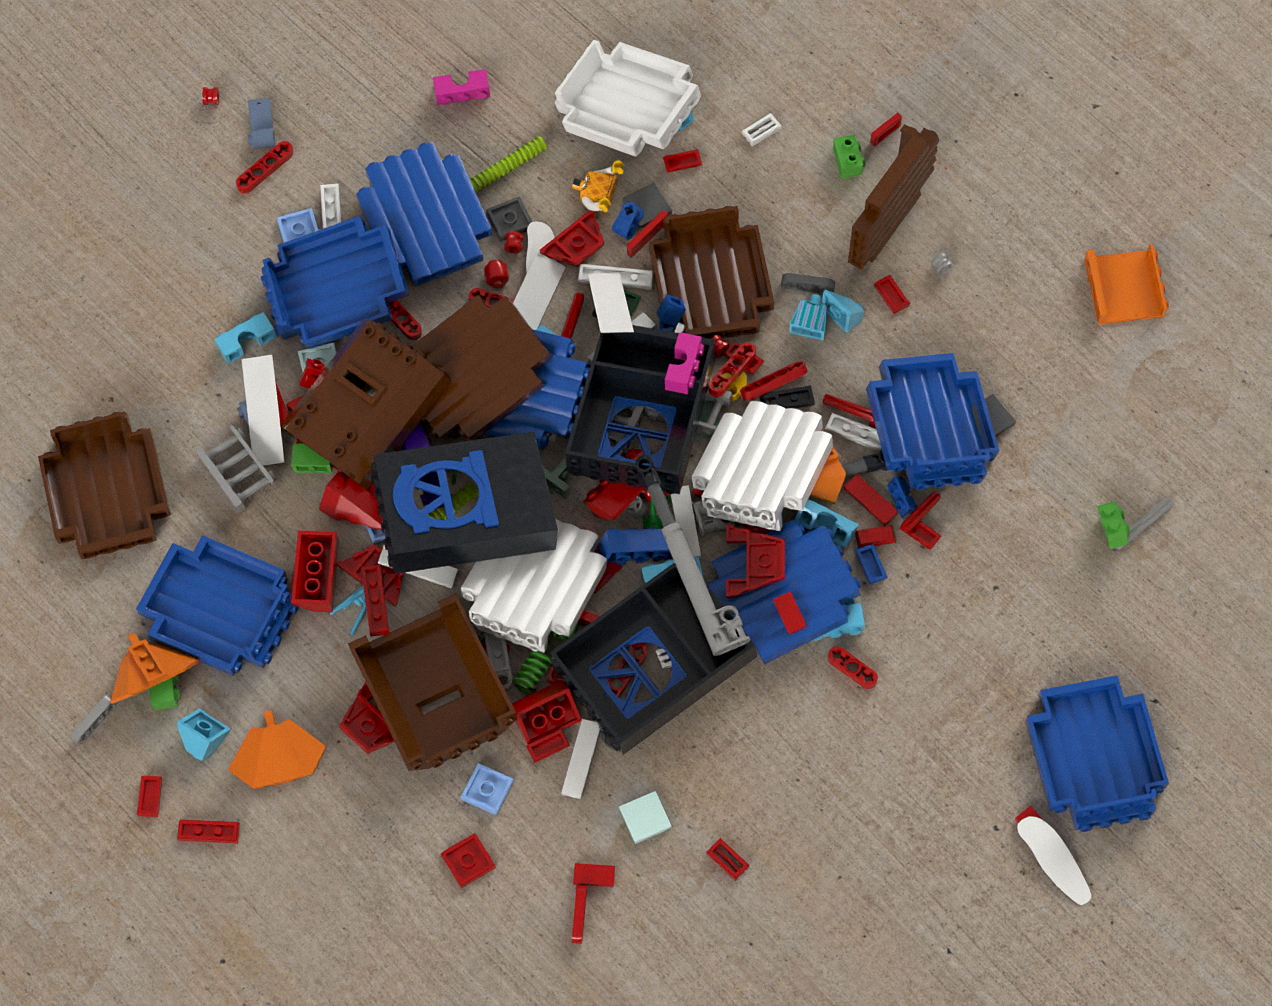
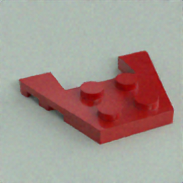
M726 524L727 544L747 543L746 579L726 580L727 599L785 580L784 539L762 533H754L748 529H740L734 527V525Z
M365 682L341 721L339 728L365 753L369 754L394 743V740L381 713L369 702L373 696Z

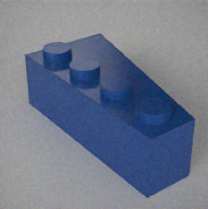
M611 528L606 530L597 549L598 554L607 558V564L616 561V565H624V562L633 560L638 564L648 561L649 558H653V561L673 559L665 541L666 538H664L661 531L662 529L647 528L645 530H637L636 528L618 530L617 528Z

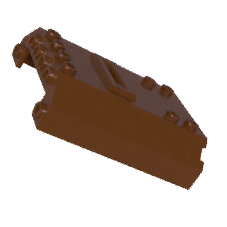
M363 319L280 427L337 467L365 490H368L372 485L371 463L374 462V455L398 451L451 381L446 377L448 373L442 368H436L426 360L427 356L421 351H413V347L406 341L401 343L399 341L400 338L396 334L385 332L386 328L380 323ZM350 371L377 391L371 397L344 378L345 375Z
M456 593L438 601L439 610L390 632V634L383 635L370 642L365 635L348 643L350 651L408 771L440 767L444 764V761L456 759L467 750H475L486 741L492 742L496 740L499 735L517 720L516 712ZM459 690L461 697L430 712L422 713L420 707Z

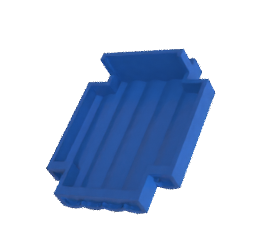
M425 142L417 149H406L401 155H390L383 162H372L365 168L370 187H363L356 193L358 203L370 230L385 224L390 229L402 270L407 268L415 287L483 261V254L477 241L492 236V229L459 154L447 155L441 161L434 143Z
M361 216L277 245L279 252H277L279 263L275 264L270 258L262 260L264 267L261 269L263 274L261 281L264 287L266 286L267 288L265 296L268 303H271L270 314L273 320L275 319L276 321L274 329L277 336H281L285 340L299 335L302 344L308 348L317 347L351 335L363 319L372 320L380 324L393 320L388 303L409 296L390 229L385 224L368 231L365 221Z
M532 329L553 357L535 371L545 387L482 435L493 438L535 432L538 449L544 451V447L549 442L548 433L567 440L570 438L591 365L587 362L571 359L576 349L575 342L572 339Z
M954 353L882 360L879 366L882 380L870 381L866 391L887 470L898 472L905 468L910 488L924 490L928 486L942 488L946 484L960 486L964 482L971 484L981 483L987 474L985 466L997 456L999 447L977 371L959 373ZM974 405L977 408L982 436L978 432L971 407Z
M794 519L784 524L780 531L773 530L766 535L785 540V580L731 599L726 598V580L746 579L747 544L711 561L719 578L707 585L724 606H734L738 610L743 623L742 628L755 644L764 665L848 623L847 615H849V612L844 603L847 605L855 604L854 598L861 595L859 591L861 584L858 578H853L850 574L853 570L849 562H844L841 556L844 553L840 545L835 546L833 532L831 529L827 530L824 525L805 534L806 532L802 524H797ZM790 591L807 625V628L791 635L788 634L773 602V599Z
M202 535L194 551L172 543L136 610L139 615L154 621L147 634L151 641L199 658L202 663L234 676L243 666L242 659L261 668H264L266 664L271 662L273 658L272 651L275 647H279L282 641L281 634L284 630H288L291 623L289 619L292 614L297 613L299 607L291 604L292 593L289 592L286 585L288 578H286L285 570Z
M1118 675L1040 690L1039 699L1043 713L1029 715L1025 722L1049 811L1061 813L1069 807L1075 830H1081V832L1090 831L1094 826L1107 828L1112 826L1114 822L1128 824L1132 822V819L1139 818L1140 821L1150 819L1151 815L1156 811L1154 801L1157 794L1164 792L1169 782L1144 695L1138 694L1124 697Z

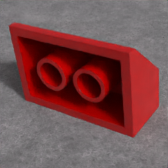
M563 680L557 681L511 703L517 715L515 722L527 745L559 729L564 730L582 721L571 692Z

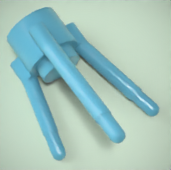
M360 586L357 591L355 590L351 596L336 606L333 612H330V615H333L341 608L345 610L353 602L358 606L364 605L352 627L351 636L354 634L367 610L363 586Z

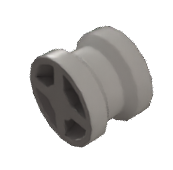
M940 253L931 260V265L936 267V272L939 276L948 273L954 267V264L948 260L946 253Z
M637 496L626 510L633 517L641 518L647 513L648 505L640 496Z

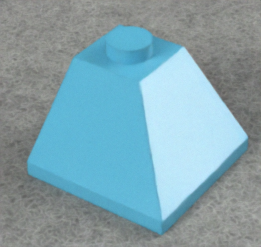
M828 290L823 292L822 304L827 306L826 314L845 332L848 333L863 320L864 309L859 303H855L850 298Z
M200 708L177 722L186 751L201 761L216 751L231 730Z

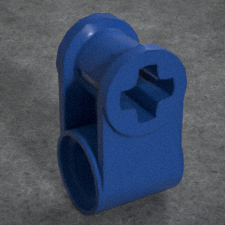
M632 202L625 203L612 225V231L627 240L631 239L643 218V209Z

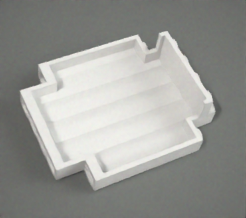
M593 40L570 73L567 74L565 80L555 92L557 98L554 103L560 113L566 114L562 121L566 132L636 157L642 151L645 143L661 149L667 147L672 136L679 130L682 122L689 116L692 108L700 100L701 92L698 85L690 83L693 73L689 65L621 42L608 55L604 53L600 42Z
M750 401L742 417L734 413H724L692 475L693 488L704 490L701 497L703 508L707 509V516L780 531L783 526L781 515L783 508L803 511L833 448L832 435L821 431L823 428L822 416L814 412H802L795 408L785 409L779 405H767L760 401Z
M555 519L558 528L556 550L477 561L461 587V597L467 601L474 602L469 610V621L472 622V627L541 653H545L547 649L550 631L569 637L607 567V558L594 553L598 545V535L589 530L579 529L572 524L562 523Z

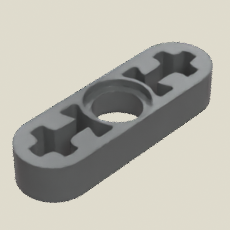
M785 273L782 275L781 286L786 289L821 294L825 290L834 293L835 281L830 278Z

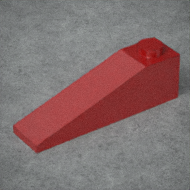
M338 471L326 485L319 510L334 520H345L351 524L357 525L358 523L366 525L368 528L381 530L382 520L378 516V501L375 500L371 493Z

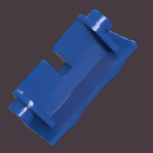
M896 475L887 486L895 502L896 509L901 518H903L908 512L911 514L917 508L913 496H906L911 493L906 480L903 477L898 478Z

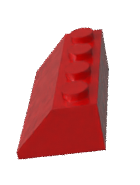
M633 448L625 454V458L636 460L639 456L643 455L642 449ZM600 480V484L588 492L583 502L596 518L614 521L645 488L638 486L630 487L627 484H614L606 480Z
M298 530L291 604L313 612H333L336 563L339 550L337 532Z

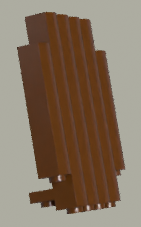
M905 124L900 129L901 138L898 156L866 199L864 211L852 226L848 263L862 270L868 261L873 262L920 198V189L934 171L933 164L936 161L935 154L938 151L936 145L939 143V137L936 132L923 128L921 133H919L915 128Z
M725 206L719 209L710 208L700 212L690 211L680 215L671 214L663 220L666 239L649 241V252L659 303L661 305L666 294L683 299L686 310L679 322L685 325L684 333L708 339H712L717 334L722 338L755 334L760 332L757 312L774 310V298L758 225L740 227L738 222V206Z
M477 295L412 345L413 351H421L427 356L426 360L436 368L440 367L448 373L446 377L451 381L422 420L425 423H430L432 426L430 431L436 438L440 437L446 440L451 436L456 440L462 435L464 439L468 437L472 441L545 387L535 371L553 357L507 296L489 309L485 302Z
M124 411L114 412L104 417L97 416L88 421H77L72 425L58 426L50 430L51 437L56 446V452H46L38 456L54 536L58 544L75 540L80 558L89 559L98 555L109 554L156 541L153 520L168 517L171 515L151 429L141 428L133 432L129 416Z

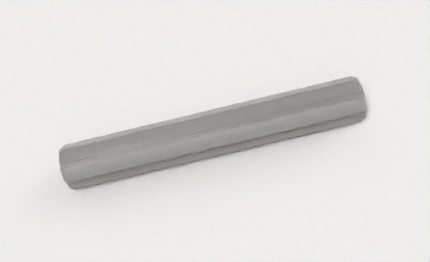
M1168 497L1163 499L1129 528L1130 534H1127L1128 543L1172 507L1173 502ZM1126 545L1117 547L1116 549L1121 550Z

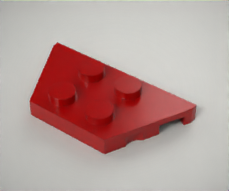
M589 210L542 247L540 253L548 258L578 267L604 246V240L600 233L598 222H596L594 211Z
M374 544L362 552L353 554L351 558L338 561L336 563L337 567L363 584L361 567L379 565L378 561L382 549ZM380 564L385 600L396 607L404 573L394 574L393 568Z

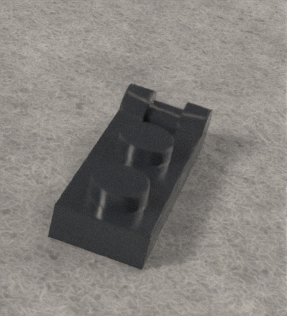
M811 385L769 392L759 396L760 402L770 405V401L775 400L776 404L771 405H779L785 409L815 405Z

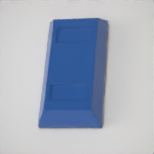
M873 544L855 550L869 585L888 578Z

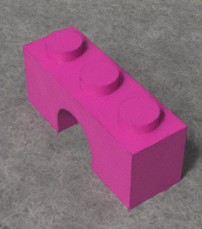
M486 69L469 71V80L464 85L454 84L451 80V75L433 77L437 105L490 97Z
M679 332L674 348L675 358L681 359L685 363L681 365L669 364L665 377V390L688 394L690 387L693 388L695 376L693 375L694 372H698L700 365L698 358L703 355L704 345L702 344L701 336Z

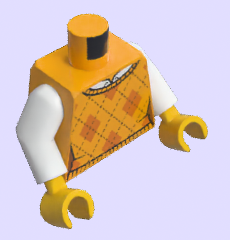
M616 160L608 168L587 172L585 180L574 179L572 189L580 191V201L588 210L607 213L609 205H612L611 200L617 186L616 173L623 174L624 172L621 167L625 166V164L620 160Z

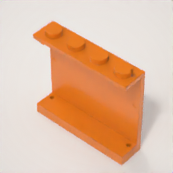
M1153 243L1149 244L1146 251L1095 256L1094 250L1086 251L1084 261L1098 324L1164 317L1166 310L1169 309L1168 299L1164 297L1165 284L1160 279L1162 274L1161 267L1157 265L1158 253L1157 250H1154Z

